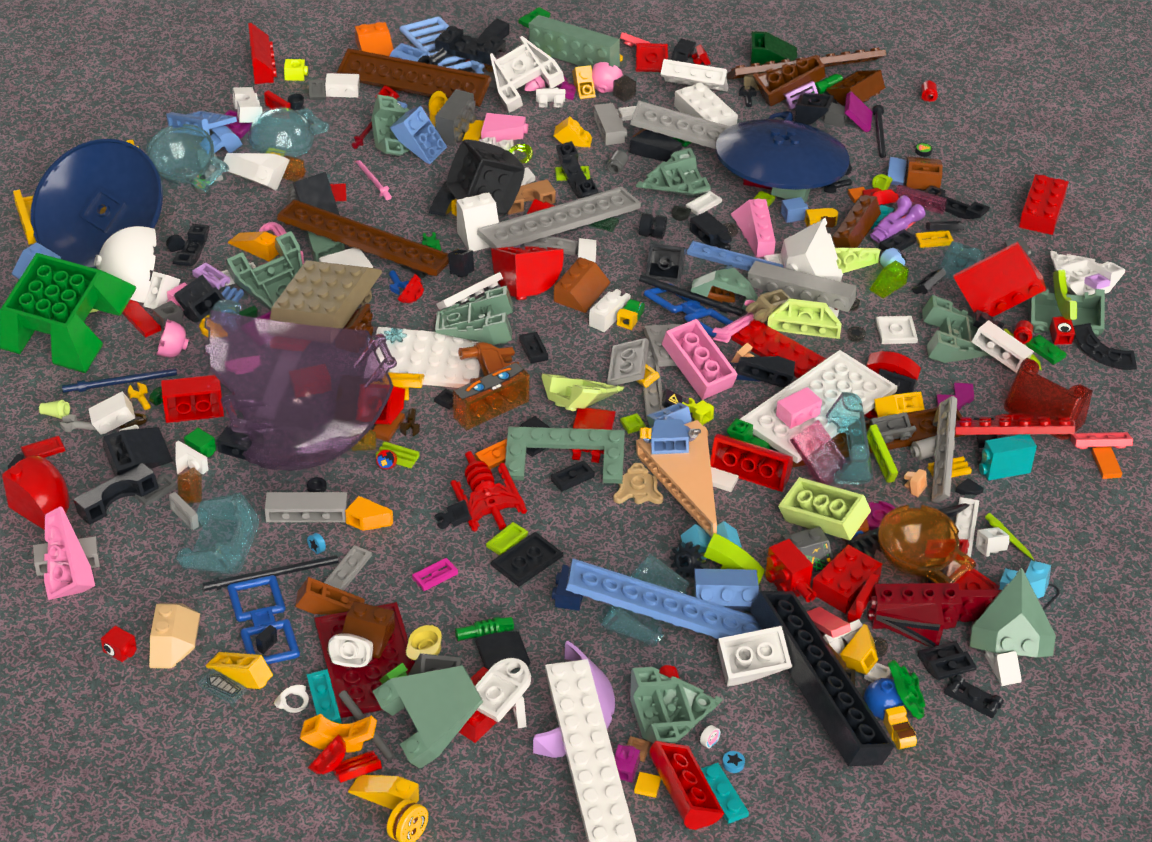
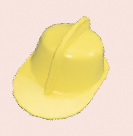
M425 625L414 630L408 640L407 657L417 660L420 653L438 655L441 650L442 640L439 628L433 625Z

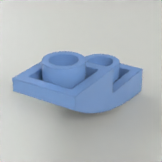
M890 157L887 176L893 179L891 184L903 186L906 160Z

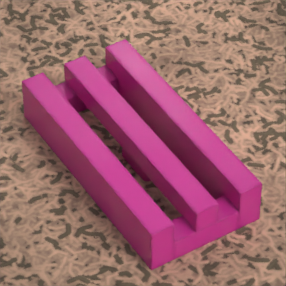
M445 558L413 574L412 579L414 582H417V585L423 591H426L457 575L458 569ZM447 566V568H445V569H443V570H441V571H438L439 569H441V568ZM431 574V576H429V577H427V578H425V579H423V580L421 579V578H423V577H425V576Z

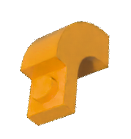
M319 714L304 721L300 739L313 747L324 750L339 734L346 743V752H356L362 750L364 741L373 738L377 720L371 715L354 723L339 724Z

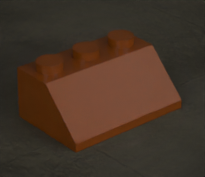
M579 257L554 286V302L586 313L609 286L610 281L595 262Z

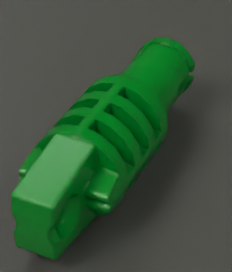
M496 617L486 621H476L473 625L455 628L457 641H462L488 634L514 630V622L512 617Z

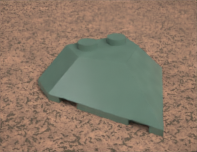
M378 94L371 118L375 147L385 154L401 156L410 150L398 141L390 127L409 109L407 107L404 109L393 97Z
M691 148L674 152L667 162L663 161L647 175V179L636 184L637 188L678 193L689 197L701 195L711 190L706 177L702 178L697 169L696 157Z
M731 265L694 279L690 291L708 297L711 287L715 286L742 295V309L745 310L747 307L744 305L746 300L756 302L758 299L751 283Z
M1020 568L1016 573L1017 575L1009 584L1007 583L989 604L981 617L972 624L969 647L1001 654L1016 651L1017 655L1053 656L1056 635L1023 569Z
M654 667L632 668L630 701L642 738L651 743L655 741L677 743L724 700L718 696L713 698L703 693L704 690L674 676L669 678L660 674V670Z

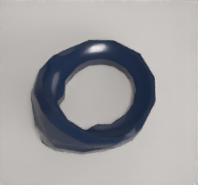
M791 111L774 113L769 117V119L781 117L784 120L793 121Z

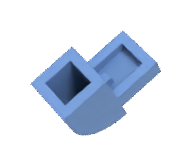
M224 125L211 128L213 134L200 143L210 155H213L222 147L228 153H231L243 145L239 137Z

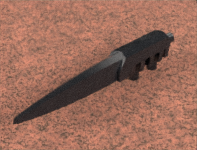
M970 504L954 505L924 513L892 525L885 524L848 540L847 545L849 544L872 558H875L874 555L877 549L888 555L892 551V544L900 543L902 540L946 521L968 508Z

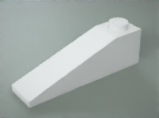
M227 153L220 169L276 191L290 160L277 154Z

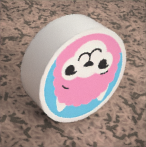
M713 725L706 727L700 738L701 744L710 749L719 740L720 729Z

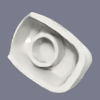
M336 634L329 640L328 652L332 662L337 665L364 667L372 660L373 643L353 634Z

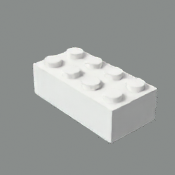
M697 83L675 91L674 106L681 113L727 126L737 124L738 115L704 83Z

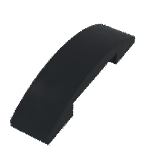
M932 185L922 192V196L931 205L959 218H981L990 210L989 206L978 202L968 205L946 197V190Z
M191 225L187 233L188 239L182 251L176 253L172 261L173 264L193 266L198 261L207 241L209 225Z

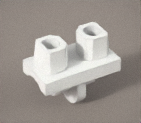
M550 87L536 89V102H538V106L547 107L548 102H554V107H563L565 89H551Z

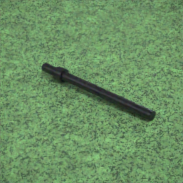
M644 275L640 276L639 282L715 307L726 314L729 312L738 316L742 315V309L731 306L728 302H719Z

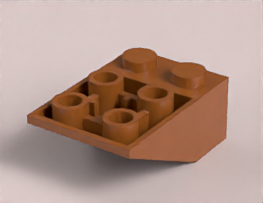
M907 156L906 188L926 190L931 185L940 188L943 171L941 160Z

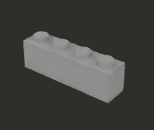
M267 492L265 503L266 522H346L345 510L348 508L347 492Z

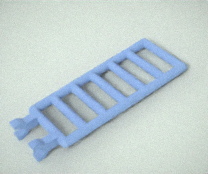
M434 17L400 26L399 30L417 49L426 51L428 56H432L437 53L429 52L435 50V43L426 46L422 44L435 41L441 33L419 39L415 37L446 30L449 25L441 17ZM435 23H438V24H439V25H436V26L428 27V28L421 29V30H417V31H413V32H409V31H408V30H412V29H416V28L428 26V25L435 24ZM451 56L442 60L438 66L454 63L460 59L465 60V58ZM470 60L448 66L447 68L458 70V68L465 69L471 67L475 73L484 74L482 69L485 68V65Z

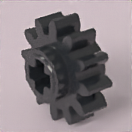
M692 541L686 544L682 542L678 544V547L672 549L675 555L669 558L675 562L671 565V568L677 567L676 575L683 572V578L689 576L693 578L694 569H703L700 565L706 563L705 560L701 559L705 552H698L700 545L693 547Z

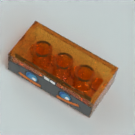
M515 362L454 390V419L467 431L529 402L530 374Z

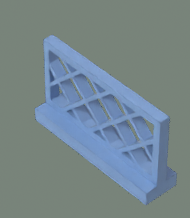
M205 111L186 115L173 112L166 114L169 130L199 136L210 135L209 129L237 122L235 116Z

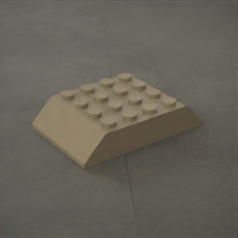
M306 260L271 308L269 336L333 344L382 274V270Z

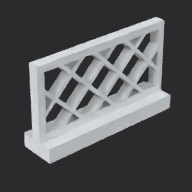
M667 59L663 61L661 76L667 82L691 86L697 83H704L709 89L728 91L727 69Z

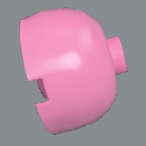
M599 62L592 69L594 88L601 93L615 91L620 86L623 76L622 71L617 66H608L609 63Z
M167 319L156 355L171 358L179 355L182 349L186 350L189 339H186L184 327L175 321Z

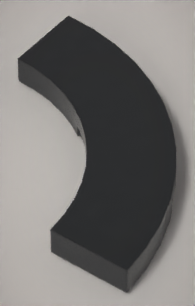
M1091 323L1073 326L1075 331L1074 337L1078 345L1090 358L1116 369H1137L1134 350L1124 351L1105 346L1093 332Z

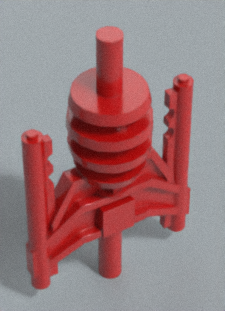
M471 451L466 452L465 457L469 465L465 468L464 472L467 483L473 491L470 494V500L468 501L466 494H463L464 490L461 489L460 481L452 480L450 484L458 501L460 502L465 499L468 504L472 519L467 522L471 530L477 531L478 527H480L478 520L488 514L493 515L500 530L505 529L506 523L500 510L516 508L518 513L526 514L527 512L525 503L505 463H500L497 468L499 473L502 474L501 478L504 479L505 486L500 483H494L495 480L492 472L484 461H476Z

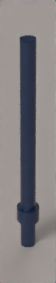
M173 368L88 382L82 380L77 381L75 384L62 385L63 393L72 391L84 392L86 389L176 376L177 370Z

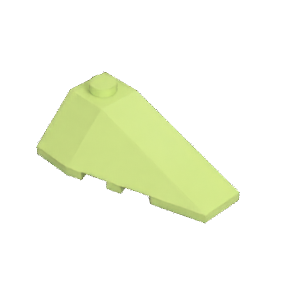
M835 248L838 257L836 260L838 269L842 270V273L873 265L879 261V248Z

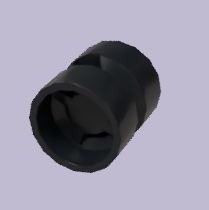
M642 213L639 235L649 237L652 234L654 238L663 239L666 231L667 217L660 215L653 217L652 214ZM653 223H656L655 229H653Z

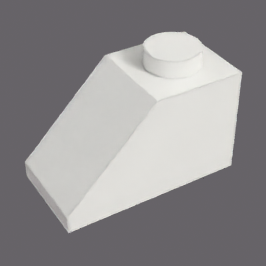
M153 272L143 307L155 309L167 303V291L179 286L180 279Z

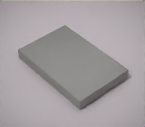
M647 338L612 347L607 378L608 385L616 386L644 379L649 347Z

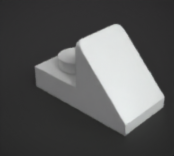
M177 441V474L188 466L194 472L206 473L208 471L207 457Z
M985 651V657L1001 686L1022 681L1016 651L1003 654Z

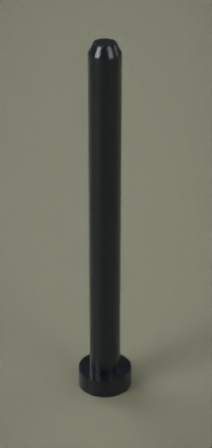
M875 105L872 112L876 117L880 158H885L886 149L882 121L884 108L881 105Z

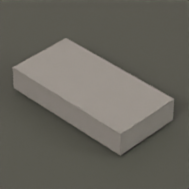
M176 492L169 495L170 509L191 530L198 528L197 513Z

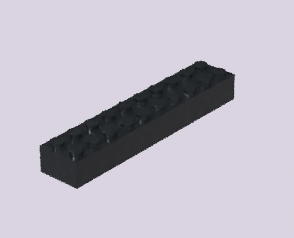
M760 591L749 610L762 630L782 626L792 668L787 670L848 766L883 765L895 746L793 591Z

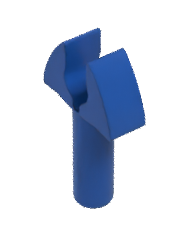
M392 270L389 272V275L394 284L390 285V290L400 295L398 287L405 289L409 282H401L397 273Z

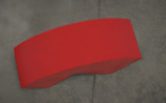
M890 351L871 353L867 362V367L879 374L880 369L916 380H918L921 370L919 365L912 359Z

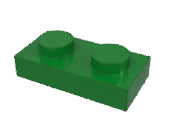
M1037 335L1026 344L1028 348L1053 365L1066 358V352L1041 335Z

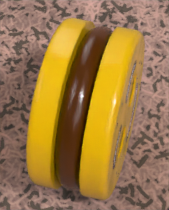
M411 799L401 801L389 816L387 822L388 836L398 842H415L426 828L428 822L427 809Z

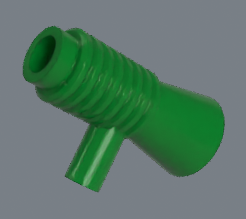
M834 74L822 81L816 82L815 86L818 94L825 93L827 88L843 79L842 75Z

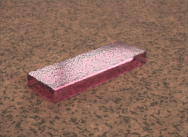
M903 185L897 186L896 194L899 197L902 195L909 197L912 206L919 204L925 210L941 215L945 212L946 198Z

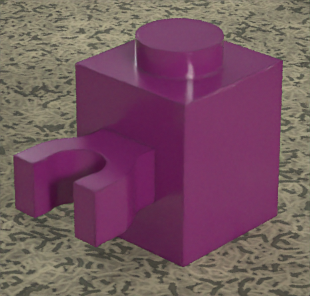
M618 745L614 758L620 780L633 783L640 763V750L630 745Z

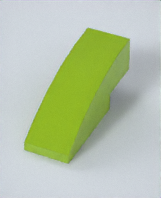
M716 533L713 534L704 557L722 564L721 569L757 570L759 584L765 569L738 545Z

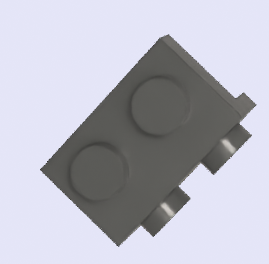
M907 412L872 418L869 421L870 425L877 424L885 443L892 442L898 438L901 440L909 439L916 431V427L910 424Z

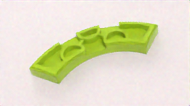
M1057 270L1053 272V281L1059 311L1065 319L1076 320L1077 302L1066 296L1068 289L1065 270Z

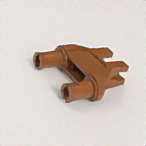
M478 342L473 347L459 348L458 350L461 360L475 357L479 361L484 377L511 364L517 363L519 365V362H512L511 356L515 354L513 347L497 348L489 343ZM480 377V378H471V379H470V383H472V382H474V381H476V380H479V379H481V378H483V377Z

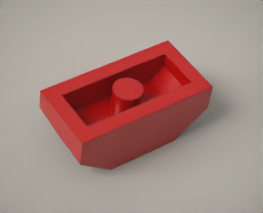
M873 188L862 191L863 196H876L879 205L897 202L899 198L898 194L891 189L881 190Z

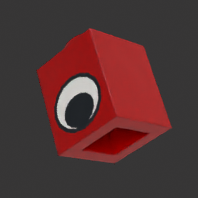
M1062 316L1053 317L1049 327L1053 344H1072L1075 336L1072 320H1067Z
M114 626L101 638L103 652L121 662H124L128 657H132L136 652L135 636L117 626Z

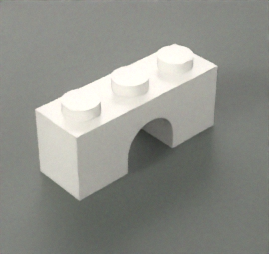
M252 87L233 88V105L237 109L239 122H259V116H262V106H260V101L257 100V93H254Z

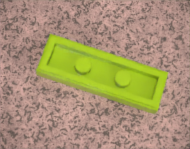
M877 424L870 425L866 438L886 482H894L898 475L897 468Z

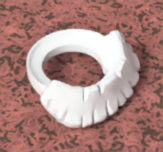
M294 685L286 688L275 699L274 705L291 713L304 710L309 701L308 694L305 692L306 686ZM293 693L294 695L301 696L304 703L299 708H291L287 705L285 697Z

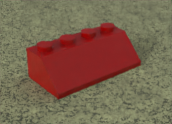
M248 23L255 84L274 83V77H277L273 43L269 41V36L254 24Z

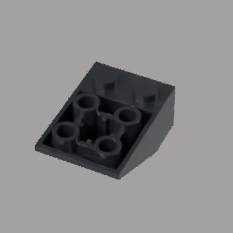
M159 427L121 430L103 436V448L115 477L141 463L152 469L173 462Z

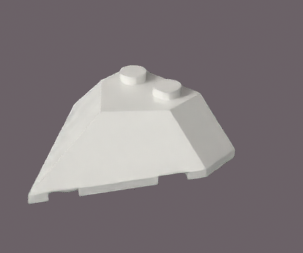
M826 218L784 239L781 249L783 266L787 269L841 282L843 274L842 270L838 269L836 260L838 257L831 234L827 233Z
M1050 251L1055 271L1065 270L1067 289L1072 295L1083 296L1085 292H1088V295L1094 294L1095 289L1086 285L1084 280L1085 277L1100 274L1110 280V286L1101 288L1105 290V293H1109L1125 273L1124 268L1112 262L1106 261V263L1100 264L1096 263L1095 259L1070 254L1058 255L1057 252Z

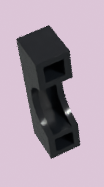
M141 463L74 498L73 501L79 516L90 525L107 516V509L114 501L127 496L138 495L143 497L158 489L159 486L155 473L145 464Z

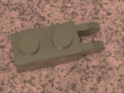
M782 289L764 293L758 297L756 302L750 303L746 307V311L753 313V318L756 321L767 322L769 315L791 298Z

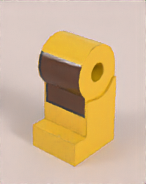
M833 208L806 209L804 221L808 227L826 218L827 225L825 226L832 228L837 225L838 211Z
M904 705L885 709L883 720L898 750L913 747L917 744L916 734L906 717L907 711Z

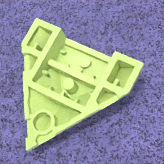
M542 374L548 400L554 401L556 406L565 407V409L576 411L577 408L585 409L624 389V386H613L590 380L567 378L561 375Z

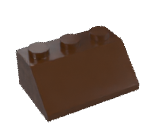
M881 70L856 71L827 88V92L833 95L834 99L842 106H845L846 96L849 92H852L862 102L870 100L871 96L880 94V91L885 89Z

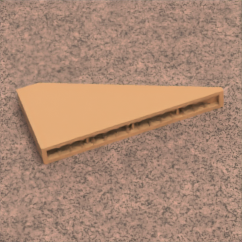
M698 420L684 424L690 429L701 430V433L698 434L695 440L689 442V453L652 454L651 443H646L643 439L636 440L637 456L645 466L655 474L657 479L711 538L714 533L717 534L707 428Z

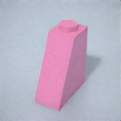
M487 113L481 131V139L495 137L496 142L523 139L524 133H528L526 117Z

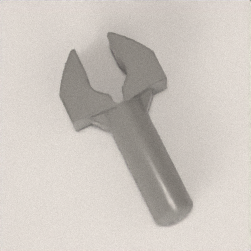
M72 414L62 417L63 422H60V427L65 432H71L76 428L96 430L91 422L78 421L77 416Z

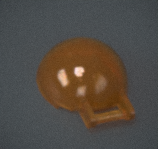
M904 505L888 512L881 521L878 535L882 553L894 568L905 574L927 576L936 583H955L968 570L971 571L976 567L975 561L959 550V530L953 520L935 508L921 505V508H909V505ZM954 560L961 566L948 577L941 571Z

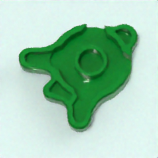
M895 660L888 662L901 700L917 719L923 718L925 716L923 708L926 705L919 687L918 676L914 672L909 674L905 666L900 667Z

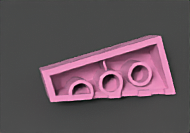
M750 199L732 212L731 216L736 221L738 228L741 229L744 238L747 239L756 257L772 255L775 251L776 241L767 200Z

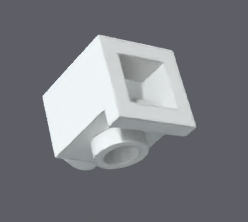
M999 527L978 530L976 548L986 557L990 556V553H998L1008 549L1009 535Z

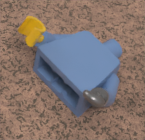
M666 416L663 420L654 421V426L651 428L640 427L639 438L643 439L646 443H651L652 454L689 453V442L695 440L698 434L701 433V430L690 429L684 425L683 420Z

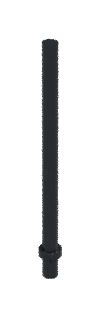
M335 555L220 580L215 578V581L203 583L204 591L221 590L222 587H227L229 584L332 565L338 563V557Z

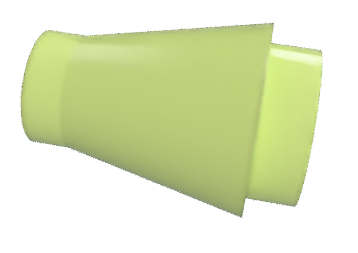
M64 400L41 403L39 412L40 414L62 419V417L69 415L70 405Z

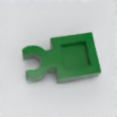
M432 232L431 237H427L426 233H423L422 245L441 251L439 239L436 240V233Z

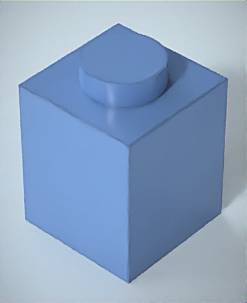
M801 197L782 200L781 214L786 223L805 220V212L808 209V205L804 203Z

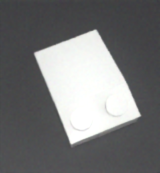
M782 626L718 639L717 649L727 687L748 683L792 668Z

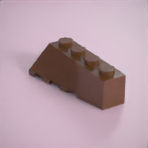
M817 55L798 60L791 65L784 64L778 69H768L765 73L753 74L761 95L769 106L785 100V93L810 81L816 83L826 77L825 66Z
M860 196L851 207L849 214L832 236L836 248H858L881 214L876 196Z

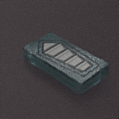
M212 669L199 681V687L231 705H234L247 692L245 686L215 669Z

